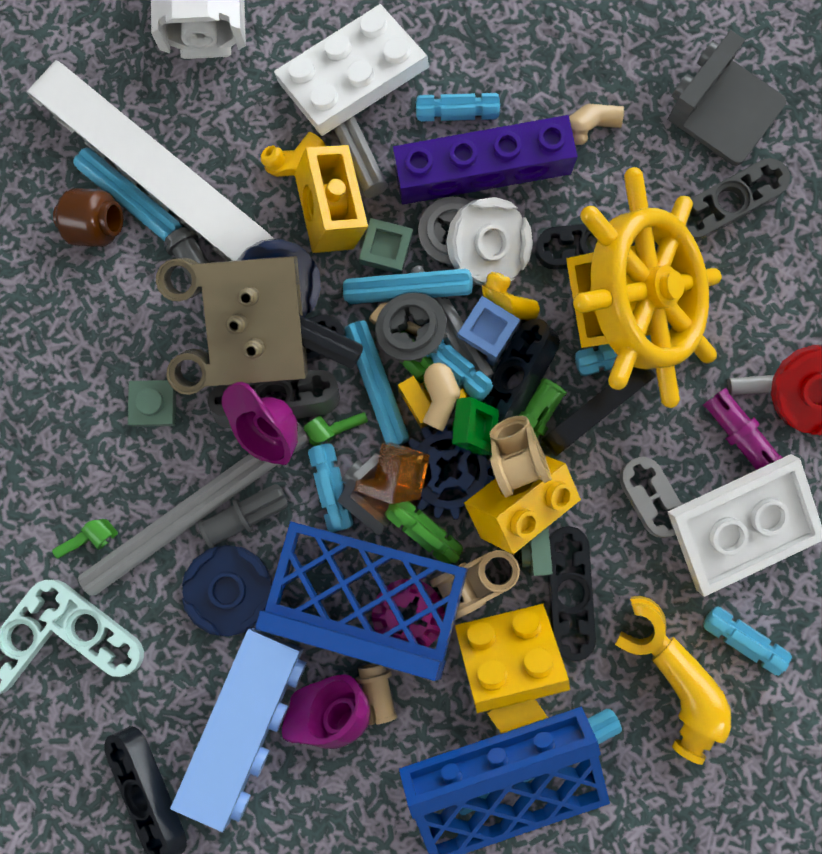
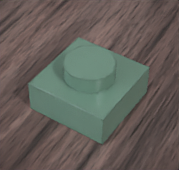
M370 218L359 263L384 271L402 274L413 237V229Z
M168 380L129 381V426H175L176 391L170 386Z
M546 528L519 550L521 567H530V576L553 574L549 529Z

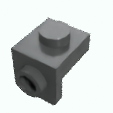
M375 453L364 464L357 460L347 470L341 480L346 486L337 502L380 536L392 523L385 516L390 502L400 496H405L376 473L383 458Z

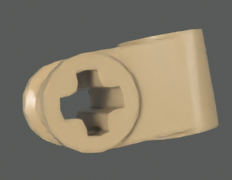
M521 415L507 418L492 428L490 431L492 449L490 461L496 481L505 497L513 495L514 489L541 479L544 483L552 480L546 457L526 416Z
M494 550L467 564L464 562L458 565L467 568L468 571L461 594L464 601L459 602L455 620L482 607L487 601L508 591L516 584L519 579L520 568L518 561L512 554L502 550ZM502 557L510 564L511 575L506 582L494 584L486 578L485 566L492 558ZM443 573L430 580L429 583L431 587H437L442 598L450 595L451 583L455 575Z

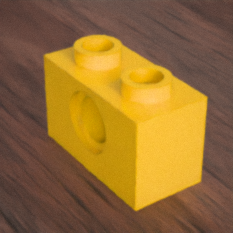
M349 145L306 147L294 175L312 253L354 250L366 231L368 224Z
M545 456L552 477L551 481L544 483L541 479L514 489L513 495L505 497L495 478L465 501L466 509L480 538L514 555L577 504L581 498L566 463Z

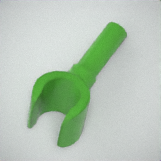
M362 412L329 426L322 416H318L304 426V431L310 438L309 442L313 446H317L325 441H331L343 431L367 423L368 419L365 412Z
M107 519L91 520L83 526L82 532L53 548L52 552L56 558H60L85 545L88 541L99 550L108 544L106 540L110 536L113 539L118 535V532Z

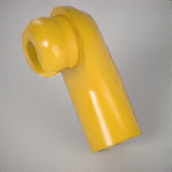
M308 132L295 150L282 151L281 148L274 145L268 146L261 153L260 159L261 163L265 166V171L272 176H295V171L305 148L326 145L319 136Z
M491 272L487 275L486 284L482 285L483 297L521 320L528 321L538 317L540 307L536 300L514 296L507 292L511 284L509 277L497 272Z

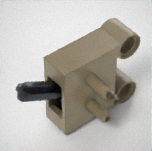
M297 256L198 263L189 258H176L163 263L156 273V285L159 292L171 301L187 300L197 296L202 291L209 354L201 349H189L170 361L166 376L170 386L181 394L191 395L198 393L206 386L232 385L236 382L257 383L305 379L308 374L306 348L347 368H354L363 351L362 344L303 316ZM177 266L184 267L191 275L192 283L186 292H180L172 285L171 274ZM184 360H192L201 367L202 378L199 382H190L183 377L181 364Z

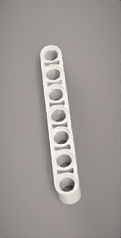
M55 60L27 90L26 93L40 107L44 105L54 115V119L71 133L75 131L80 135L85 144L103 159L107 157L117 167L116 170L135 186L137 183L140 184L149 193L148 196L167 212L171 210L181 220V224L191 232H196L198 238L203 236L214 247L213 250L226 261H237L246 248L261 240L274 239L255 221L59 61Z

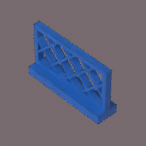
M290 521L265 611L259 612L255 629L437 681L442 679L446 663L444 659L468 569ZM300 534L314 537L323 552L322 556L303 567L295 554ZM324 540L340 545L329 550ZM352 547L359 550L367 567L345 579L334 556ZM368 552L384 557L373 562ZM392 559L400 560L404 563L411 579L389 591L377 568ZM328 561L339 583L317 595L306 573ZM292 563L296 571L288 575ZM412 564L428 569L417 575ZM436 571L455 575L450 595L434 604L421 580ZM371 572L383 595L361 608L349 585ZM300 578L311 600L296 609L280 605L285 585ZM415 584L428 608L405 621L393 597ZM343 589L355 612L340 621L332 620L329 618L321 601ZM387 601L399 625L382 634L373 631L365 613ZM447 604L444 619H442L437 609ZM315 606L320 616L304 611ZM432 613L441 629L436 649L418 644L409 628L410 625ZM358 618L363 628L348 623ZM403 630L408 641L392 636Z
M582 706L399 768L408 808L412 818L417 823L428 854H466L610 804L599 760V755H601L599 744ZM579 763L576 768L569 767L570 765ZM554 776L566 779L557 791L545 788ZM534 778V780L531 783L523 782ZM580 784L595 788L594 791L579 796L572 795ZM508 792L521 795L513 806L500 803ZM490 793L486 799L479 797ZM536 799L548 802L542 809L536 811L528 810ZM462 807L476 811L469 821L455 818ZM444 809L441 814L433 813L435 811ZM490 815L503 818L498 824L489 827L483 825ZM445 830L458 833L456 838L436 844Z

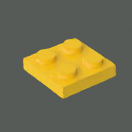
M544 604L455 625L477 713L570 690L569 678Z

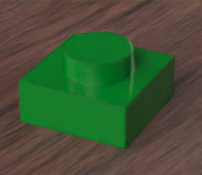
M473 397L457 399L455 419L453 421L452 444L480 456L492 455L490 431L498 424L499 410Z

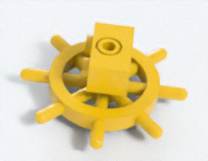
M631 167L624 174L630 212L620 214L608 222L595 206H586L581 211V221L596 237L597 243L592 253L566 258L573 306L575 308L581 348L609 344L617 354L608 378L610 387L615 390L625 388L633 367L639 369L656 368L661 402L667 408H674L680 401L675 365L685 361L693 352L703 363L707 364L715 361L717 357L716 350L703 334L709 312V286L717 285L721 281L722 275L716 268H705L700 249L691 232L686 227L693 206L691 198L688 196L678 197L671 213L659 208H649L643 173L639 168ZM654 241L658 244L657 251L655 250ZM668 323L672 326L670 332L668 329ZM650 335L651 342L646 338V336Z

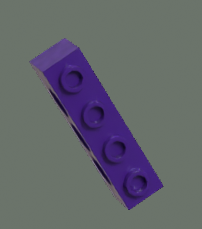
M569 115L393 146L394 167L402 205L571 175L578 157Z

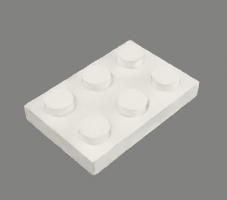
M379 4L279 67L274 73L281 87L319 134L323 136L428 69L429 62L424 51L386 9Z
M791 454L668 511L695 588L704 597L822 541V524L801 460Z

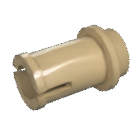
M374 663L359 667V676L355 680L358 684H361L369 700L371 709L369 725L375 723L376 725L395 720L397 714L394 710L388 678L392 676L391 670H386V667Z

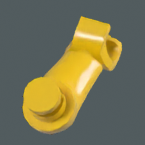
M633 596L630 600L634 615L643 616L650 620L654 626V632L647 638L638 639L621 631L615 645L635 655H647L650 653L653 655L652 661L665 676L680 699L681 711L678 717L684 724L679 733L683 738L682 740L676 739L672 744V748L687 760L703 765L706 759L703 751H710L715 741L725 743L731 730V709L724 692L700 663L674 637L669 639L666 636V618L659 605L650 598Z

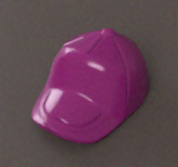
M236 382L228 386L222 395V407L229 420L232 432L241 447L261 461L287 465L298 443V423L292 409L283 400L274 397L260 398L244 382Z
M335 675L302 687L290 697V706L283 721L282 737L287 742L312 745L324 749H337L347 746L361 737L368 727L371 713L368 697L350 675Z

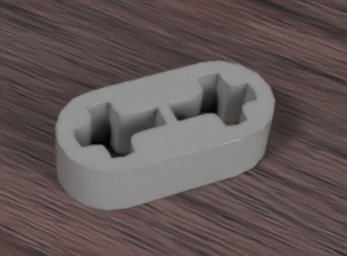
M638 457L630 460L623 466L620 472V484L643 526L655 537L668 538L675 536L673 526L668 530L665 525L656 526L653 522V518L658 515L652 503L654 499H657L663 510L674 509L682 505L663 470L656 461L648 457ZM634 466H638L641 471L647 469L651 471L653 477L649 478L647 482L653 495L648 496L642 485L633 486L630 479L635 475Z

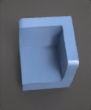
M481 296L457 333V337L487 355V363L494 366L515 334L521 319Z

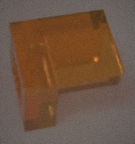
M392 442L382 443L374 479L356 481L354 491L390 504L418 500L421 497L430 455Z

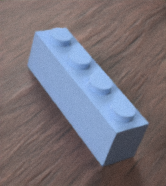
M255 627L247 630L171 805V810L222 833L230 824L231 819L237 822L241 820L251 797V794L244 792L245 786L251 774L259 777L270 750L262 746L269 730L278 732L288 710V706L281 703L288 685L293 688L298 686L307 662L300 659L303 648L264 631L257 630Z

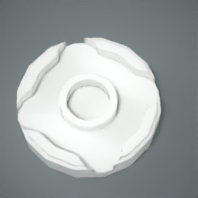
M497 197L473 200L459 209L450 223L446 240L449 259L455 269H468L472 274L473 284L485 285L487 275L491 272L501 273L512 281L520 270H524L530 260L533 246L531 227L526 217L522 218L520 212L516 210L519 208L510 201Z

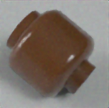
M73 188L65 191L53 211V221L61 237L68 244L75 246H107L119 235L123 227L124 217L121 206L109 192L101 189Z

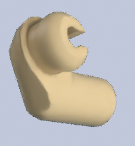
M586 104L571 114L569 118L575 145L585 144L588 141V131L596 126L621 128L624 106Z
M433 363L428 366L424 373V383L432 402L422 422L440 431H444L456 406V400L460 397V389L450 367L443 363Z

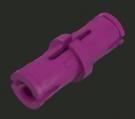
M726 387L703 404V407L707 408L728 434V437L725 438L730 445L736 444L756 470L783 458L757 428L760 423L755 417L750 419L728 393Z

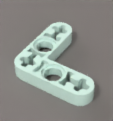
M43 580L37 582L28 591L0 628L1 651L6 656L18 660L16 665L9 661L5 662L0 668V679H2L0 694L7 692L14 685L53 632L105 673L114 677H122L134 673L142 664L144 650L142 644L135 636L66 583L59 580ZM57 590L59 593L55 600L60 604L58 609L48 608L39 618V620L47 623L44 628L38 620L25 615L27 610L31 614L39 612L45 603V600L41 597L43 591L53 592ZM84 614L93 616L98 624V631L95 637L89 641L80 639L75 632V623ZM20 624L29 626L34 635L31 646L24 651L15 648L11 641V634L14 628ZM109 629L114 633L113 636L107 639L109 643L118 648L126 644L130 647L127 653L128 657L132 660L130 665L122 663L115 666L112 662L116 655L107 647H101L99 653L93 650L94 647L105 639ZM0 654V661L5 655Z

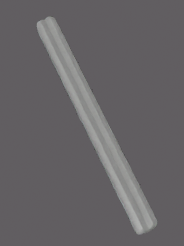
M299 423L298 443L294 453L305 446L310 440ZM248 454L80 574L78 577L80 586L89 596L97 595L278 464L261 461Z

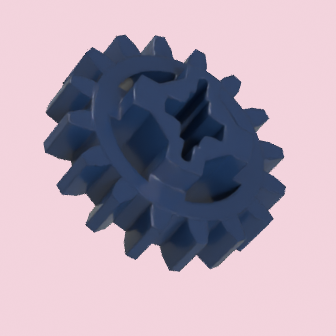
M425 426L422 428L424 441L421 443L414 439L408 441V445L414 451L413 456H401V462L410 466V471L401 473L400 480L412 482L413 485L406 491L405 495L407 498L417 495L421 498L418 510L423 511L429 505L435 507V519L441 517L443 510H450L452 519L458 520L459 508L465 507L466 509L464 502L495 479L493 476L488 475V470H492L491 461L487 460L485 455L480 456L458 446L452 450H437L432 446L440 442H452L453 431H448L447 426H445L444 431L438 430V433L433 434ZM472 453L479 466L478 481L468 472L467 460ZM461 454L462 456L458 461L456 470L461 477L457 480L449 477L446 481H442L439 487H435L439 482L441 473L438 464L440 462L449 464ZM420 461L430 468L431 480L425 489L418 476ZM455 489L467 495L454 501L438 499L444 491Z

